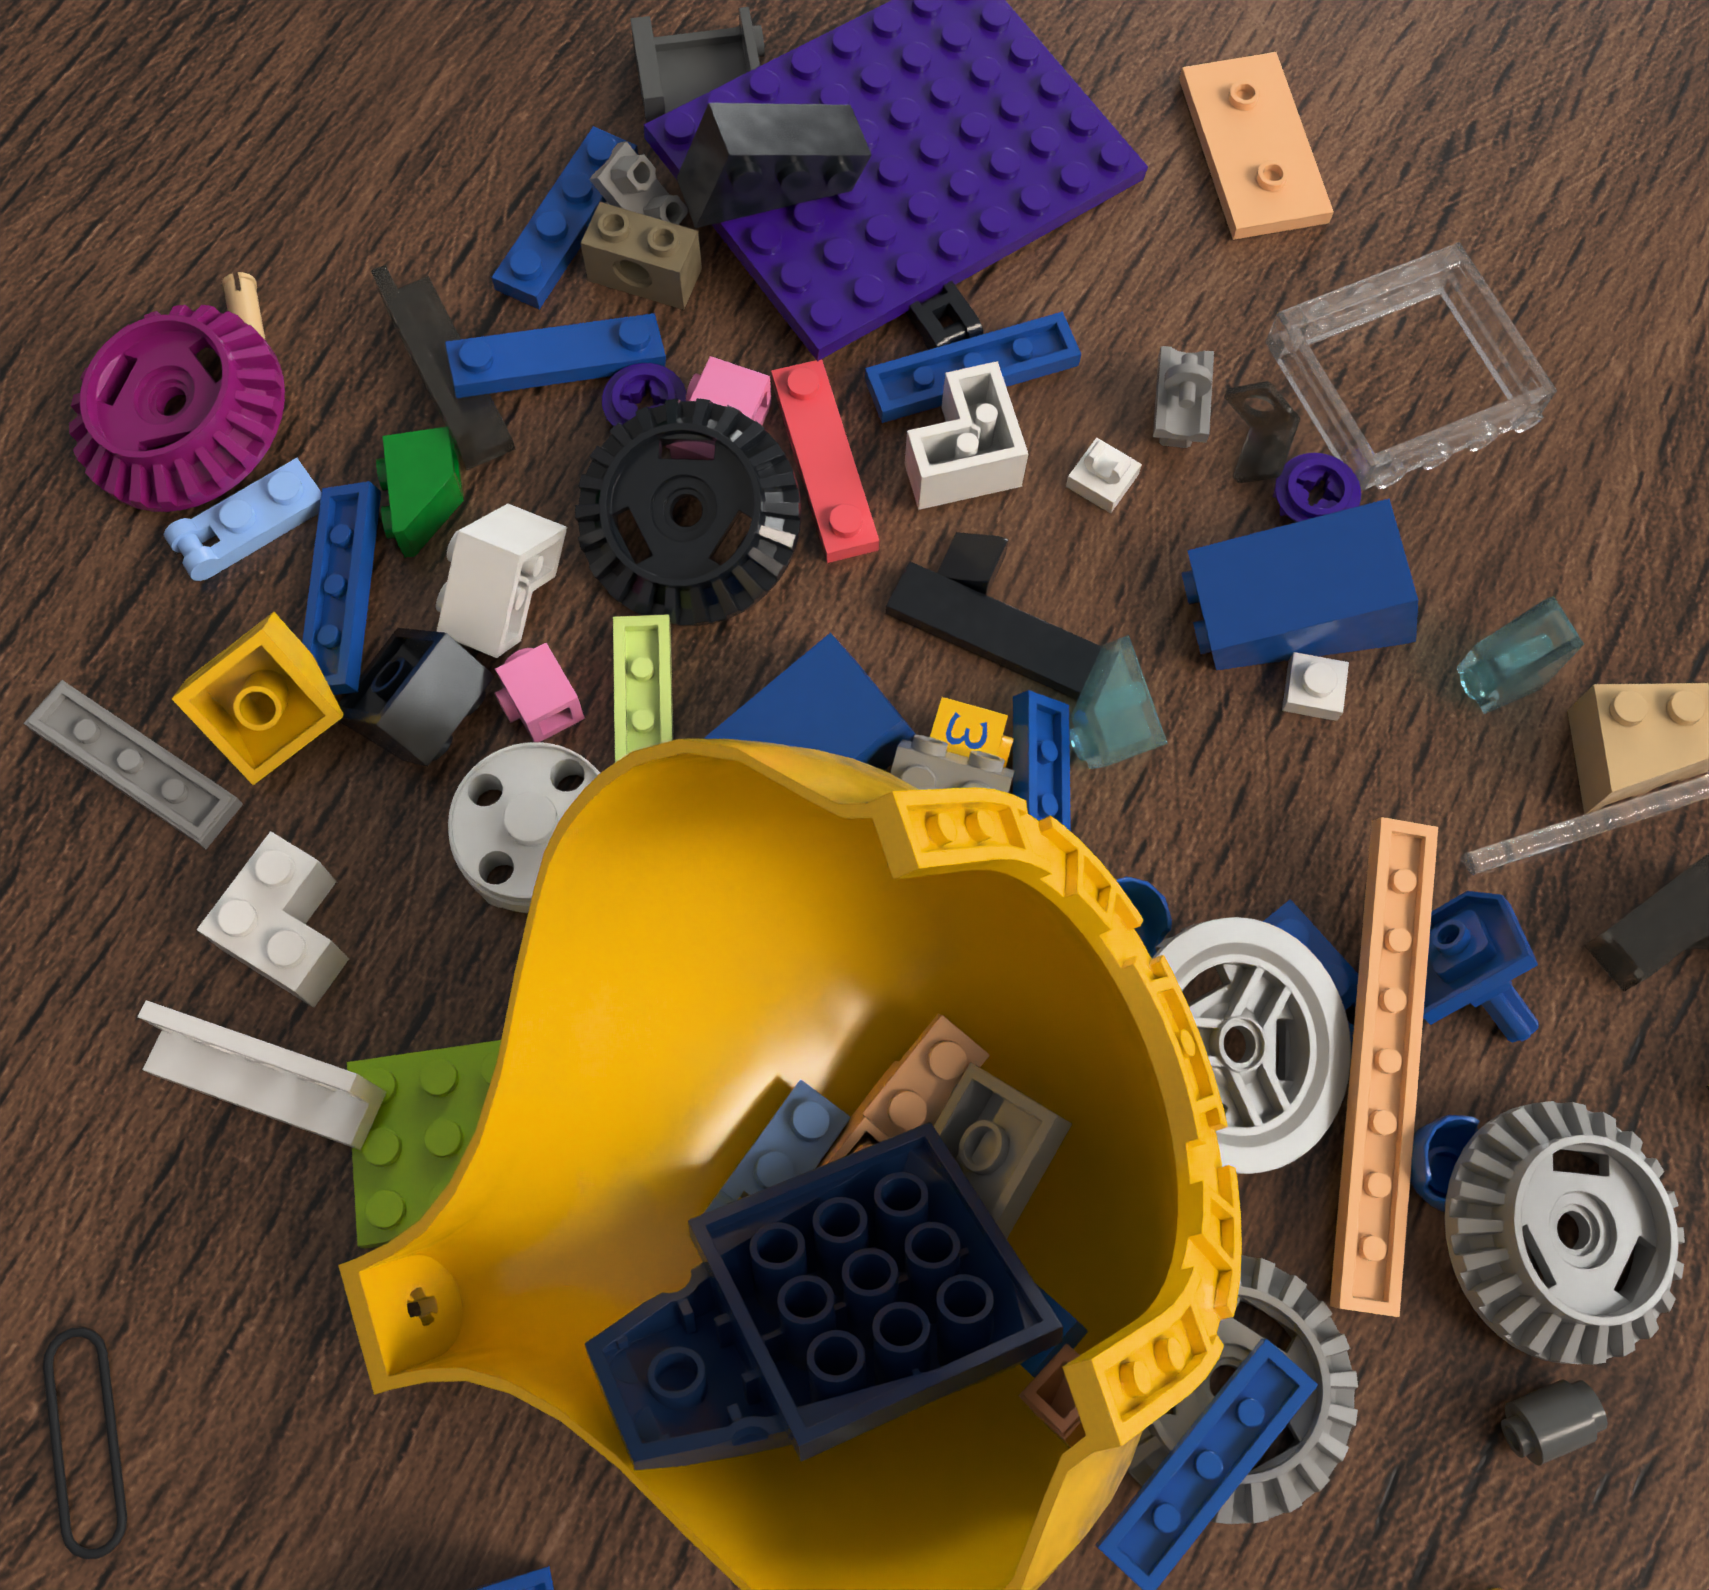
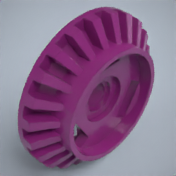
M177 305L172 307L169 315H161L159 312L154 311L144 315V319L131 325H126L96 352L88 368H85L80 377L82 381L80 393L74 394L72 398L71 408L77 413V417L69 422V434L77 441L73 451L76 459L85 467L87 476L114 499L125 505L152 512L179 511L196 507L221 496L240 483L251 473L270 448L277 434L284 410L285 386L281 366L274 351L265 339L251 325L246 324L238 315L230 311L223 314L214 306L201 305L196 311H192L186 305ZM205 347L213 349L221 359L222 379L217 383L197 358V353ZM177 395H186L185 405L178 413L171 416L164 415L165 406L171 398ZM173 443V444H170V445H168V446H165V447H162V448H159V449H155L156 447H158V446H160V445H165V444Z

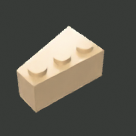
M1709 683L1594 684L1567 710L1584 815L1600 810L1605 805L1622 799L1634 798L1662 785L1677 780L1680 782L1709 771Z

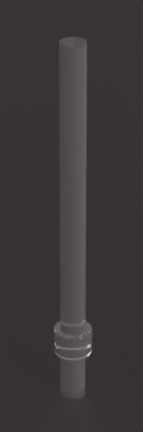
M1709 770L1707 775L1464 854L1465 866L1470 874L1475 875L1709 798Z

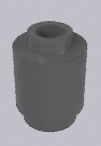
M1564 1379L1507 1402L1505 1405L1506 1419L1501 1421L1504 1437L1513 1452L1520 1458L1526 1456L1532 1463L1538 1466L1597 1440V1433L1605 1430L1608 1425L1604 1408L1593 1389L1583 1380L1570 1383Z

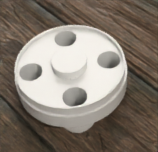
M543 742L520 743L505 747L481 760L468 772L459 784L450 806L448 819L449 842L454 860L469 884L489 904L498 908L528 913L542 857L558 822L583 789L600 772L578 753L559 745ZM578 775L584 778L582 784L575 790L561 791L557 789L559 782L567 776ZM488 790L502 791V795L496 803L490 806L476 805L479 796ZM501 865L514 867L511 877L506 882L501 884L487 883V877L495 867Z

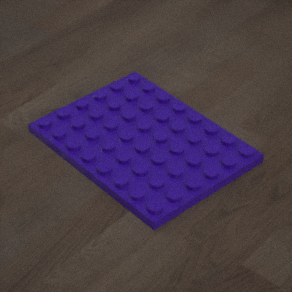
M891 0L644 124L645 140L677 180V175L708 103L851 105L872 154L852 191L712 224L817 362L909 311V306L914 302L919 301L922 304L943 291V285L953 281L956 285L1144 180L1148 169L1145 162L1006 0Z

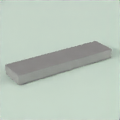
M63 680L57 684L24 722L31 731L205 849L209 847L243 805L236 796Z

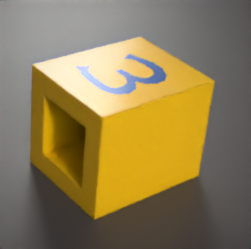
M945 697L941 698L930 737L946 742L948 744L947 752L968 758L971 751L990 753L1005 760L1003 767L1006 768L1014 740L1012 737L1003 735L1008 715Z

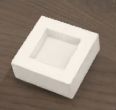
M1293 652L1288 661L1282 711L1338 721L1344 709L1349 662Z

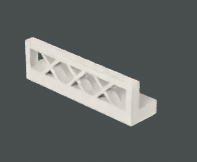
M147 1000L138 1015V1018L162 1030L142 1069L143 1071L361 1150L387 1093L354 1072Z

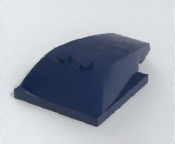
M929 1122L688 1220L690 1237L702 1263L691 1270V1278L686 1287L678 1292H662L644 1302L586 1342L585 1348L634 1470L687 1466L754 1454L793 1445L802 1462L937 1399L1008 1371L1034 1355L1062 1343L1063 1325L934 1126Z

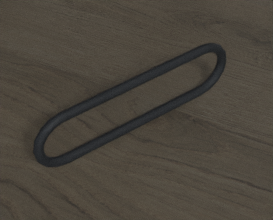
M78 1327L59 1333L49 1343L44 1354L43 1374L60 1529L64 1545L75 1556L83 1559H99L111 1553L121 1542L127 1528V1509L108 1352L104 1340L95 1331L85 1327ZM72 1337H83L90 1340L95 1345L97 1351L117 1515L116 1530L112 1538L105 1545L95 1549H87L80 1546L74 1540L71 1530L53 1369L54 1355L58 1347Z

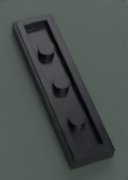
M911 561L908 563L886 605L885 614L1085 704L1111 651Z

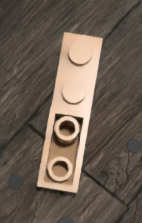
M938 1013L899 1062L895 1060L852 1114L816 1168L931 1122L934 1126L950 1099L953 1089L959 1083L970 1062L981 1067L990 1055L948 1019Z

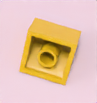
M272 612L189 676L172 697V700L252 785H255L334 725L344 715L313 654L275 612Z

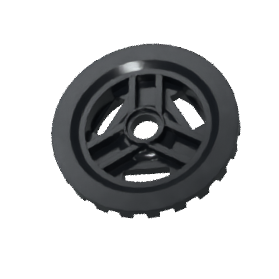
M699 398L696 401L671 399L665 400L664 405L654 408L646 406L636 411L635 417L624 424L619 422L609 431L611 435L601 447L596 446L590 455L592 460L586 474H582L578 487L581 491L579 504L575 505V519L578 521L580 533L578 541L581 550L585 553L589 562V568L611 596L642 616L669 614L671 625L677 626L708 625L732 618L755 605L770 592L782 577L795 552L801 526V499L798 483L791 464L779 444L761 424L729 405L726 407L715 404L711 400ZM683 441L705 442L715 445L714 460L662 459V447ZM686 497L696 498L702 505L700 520L690 527L677 525L673 518L674 506L679 500ZM629 509L653 556L638 564L633 560L619 532L618 515ZM743 513L752 519L749 531L732 557L724 564L719 565L711 559L739 515Z

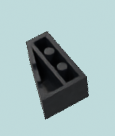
M708 103L677 175V181L694 226L699 228L852 191L872 154L851 105Z

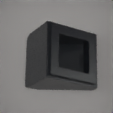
M956 532L937 573L988 595L1006 556L1009 539L994 535Z

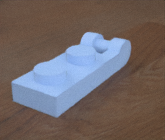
M295 458L194 518H183L174 521L165 529L164 538L173 551L182 553L184 556L182 563L189 576L194 581L206 580L319 514L322 492L298 458ZM216 535L220 540L211 547L203 546L202 544Z

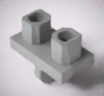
M627 141L617 143L609 159L589 179L605 198L606 204L677 225L681 223L688 213V208L677 195H669L657 180L656 168L645 154L637 155Z
M1161 346L1158 355L1153 437L1159 438L1161 445L1188 448L1191 446L1192 441L1207 442L1210 432L1214 351L1204 350L1196 353H1185L1177 351L1172 347Z

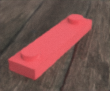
M821 359L818 362L815 360L771 370L772 385L826 562L830 563L879 551V537L823 360Z

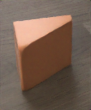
M1066 1343L1018 1396L1066 1446L1071 1448L1085 1437L1086 1434L1062 1366L1080 1355Z

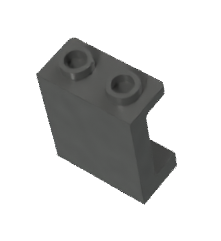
M749 7L739 8V25L735 28L659 37L653 36L650 16L630 18L646 123L761 66L759 57L765 56L761 25L752 26Z

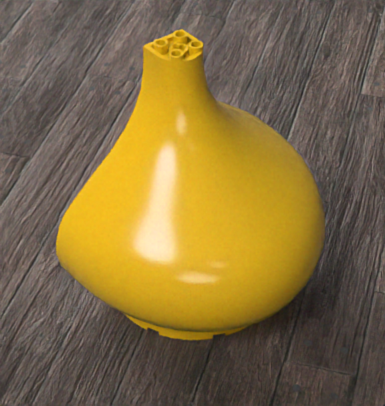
M676 739L632 751L602 771L583 789L558 822L544 851L533 889L515 968L497 1063L476 1131L449 1184L418 1222L387 1244L356 1259L338 1265L374 1395L426 1382L467 1381L509 1393L561 1421L620 1469L675 1527L741 1590H1037L1087 1535L1111 1502L1131 1464L1143 1430L1190 1395L1208 1377L1224 1348L1222 1341L1217 1335L1220 1320L1234 1317L1238 1298L1242 1254L1241 1210L1236 1168L1230 1165L1222 1167L1216 1135L1217 1130L1228 1127L1223 1104L1201 1035L1164 954L1152 959L1134 929L1141 926L1143 922L1140 913L1119 883L1078 837L1052 816L1038 821L1028 814L1026 800L1013 794L996 789L975 787L920 790L889 772L853 758L815 749L768 742L735 739ZM939 1013L990 1055L980 1067L981 1069L1001 1079L1072 1123L1009 1234L1007 1241L1033 1281L1088 1330V1333L1074 1348L1080 1356L1062 1366L1086 1434L1071 1448L1066 1446L1018 1396L1034 1379L1019 1364L997 1376L937 1399L802 1462L793 1445L754 1454L687 1466L634 1470L588 1359L585 1343L660 1293L678 1292L686 1287L691 1278V1270L702 1263L690 1237L688 1220L704 1213L800 1079L851 1117L895 1060L898 1062ZM418 1302L421 1315L410 1317L407 1304Z

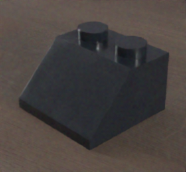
M397 628L361 674L358 692L347 693L340 701L339 706L344 715L339 722L401 760L428 767L431 761L439 759L449 749L453 740L452 733L463 718L471 715L483 703L486 696L485 689L495 676L447 633Z

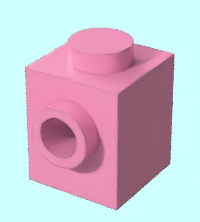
M547 643L534 649H521L509 656L505 664L495 668L503 686L501 690L494 693L510 723L519 718L521 719L533 742H541L585 719L578 696Z

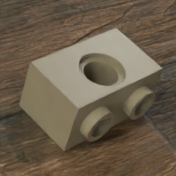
M599 202L581 241L588 281L683 310L702 270L697 230L603 202Z

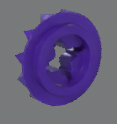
M638 363L627 366L615 373L604 388L602 407L606 421L616 426L619 422L624 424L635 417V412L638 411L637 404L641 403L643 396H646L647 389H650L654 404L649 408L664 405L665 400L679 399L686 401L684 384L673 371L658 364Z
M1306 453L1292 458L1281 468L1276 479L1273 497L1277 499L1280 505V516L1287 515L1296 523L1358 507L1361 501V487L1355 473L1340 459L1323 453ZM1321 480L1326 482L1323 490H1325L1323 493L1324 499H1321L1313 506L1309 505L1307 500L1309 497L1308 491L1311 492L1315 486L1319 485Z

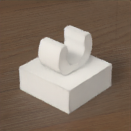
M1096 437L1069 474L1066 487L1107 512L1112 513L1139 475L1142 464Z

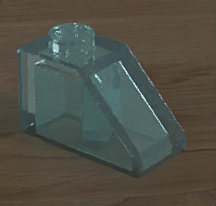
M1552 596L1474 645L1457 666V670L1460 673V682L1465 693L1471 699L1476 700L1483 713L1487 714L1541 690L1576 654L1584 643L1555 597Z
M1129 635L1102 645L1071 714L1074 728L1070 729L1071 743L1078 758L1081 761H1087L1089 769L1106 767L1168 744Z

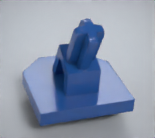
M1466 891L1431 912L1423 1018L1430 1025L1471 1003L1474 1007L1482 1004L1510 1042L1519 1040L1522 1042L1530 1038L1531 1034L1539 1028V1021L1514 989L1511 981L1538 966V962L1511 904L1503 895Z

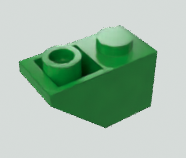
M448 426L382 436L385 458L376 459V468L382 491H388L390 504L381 507L382 523L387 539H396L404 558L416 556L464 501L459 456Z

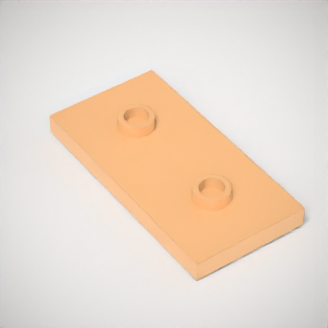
M1277 52L1182 67L1179 81L1232 239L1328 224L1334 211Z

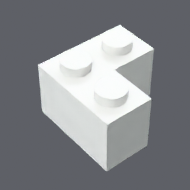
M998 361L946 372L941 407L946 422L907 431L904 464L918 510L1022 487L1028 459V451Z
M506 504L456 531L447 549V560L451 562L448 580L441 588L436 602V610L440 612L437 632L447 633L456 642L495 658H498L518 644L522 639L532 592L556 576L567 527L516 506Z
M271 831L197 928L198 932L219 949L313 1008L349 960L330 939L306 925L337 881L317 859Z

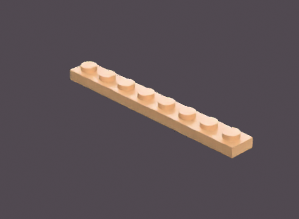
M1384 817L1373 820L1371 823L1330 1307L1399 1317L1438 827Z

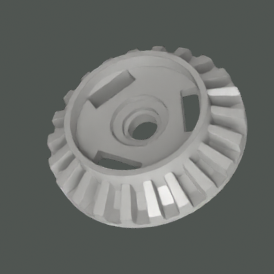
M1232 917L1196 923L1183 928L1182 932L1174 937L1166 938L1156 946L1157 953L1152 959L1164 954L1182 991L1198 974L1211 967L1216 968L1223 983L1188 1003L1215 1076L1227 1121V1128L1216 1131L1222 1167L1227 1165L1236 1168V1173L1240 1174L1262 1173L1281 1168L1304 1155L1322 1138L1336 1117L1345 1095L1351 1064V1041L1346 1012L1339 992L1317 957L1297 938L1274 925L1255 919ZM1232 1027L1238 1029L1243 1034L1246 1042L1245 1053L1238 1062L1232 1061L1224 1049V1037ZM1276 1029H1277L1278 1039H1279V1062H1278L1277 1073H1276Z
M1554 1101L1527 1104L1503 1112L1484 1124L1463 1148L1450 1177L1445 1202V1234L1451 1263L1464 1294L1481 1319L1499 1337L1520 1351L1544 1361L1560 1364L1593 1365L1606 1363V1359L1628 1355L1635 1351V1343L1640 1339H1650L1659 1329L1656 1322L1657 1317L1660 1313L1670 1312L1676 1300L1670 1292L1672 1281L1682 1279L1684 1264L1677 1261L1678 1244L1685 1243L1684 1228L1677 1227L1673 1209L1679 1206L1674 1191H1666L1659 1178L1665 1171L1658 1160L1645 1157L1641 1152L1643 1141L1633 1131H1621L1616 1127L1615 1118L1604 1112L1594 1113L1588 1111L1586 1105L1574 1102L1555 1103ZM1560 1149L1578 1152L1599 1165V1176L1553 1171V1153ZM1564 1213L1573 1217L1579 1229L1578 1241L1571 1249L1561 1242L1557 1232L1558 1221ZM1524 1239L1543 1275V1282L1530 1261ZM1635 1246L1630 1273L1618 1293L1614 1288Z
M1241 1255V1274L1236 1307L1239 1302L1247 1303L1265 1312L1278 1322L1292 1339L1285 1352L1280 1348L1278 1349L1319 1385L1287 1424L1294 1437L1291 1445L1282 1454L1251 1470L1210 1521L1223 1524L1268 1521L1275 1516L1292 1512L1302 1506V1502L1312 1494L1320 1492L1330 1481L1328 1477L1336 1465L1344 1460L1349 1449L1346 1444L1351 1428L1356 1426L1358 1410L1354 1409L1355 1389L1358 1388L1357 1373L1352 1370L1347 1352L1350 1347L1345 1334L1338 1331L1330 1317L1333 1313L1324 1301H1319L1306 1288L1307 1284L1297 1276L1287 1274L1275 1267V1263L1263 1258L1256 1259ZM1232 1317L1220 1320L1217 1335L1222 1341L1224 1348L1208 1377L1190 1395L1173 1407V1415L1163 1414L1142 1432L1133 1459L1127 1470L1141 1487L1214 1398L1210 1389V1377L1213 1371L1221 1365H1227L1237 1370L1258 1342L1265 1338Z

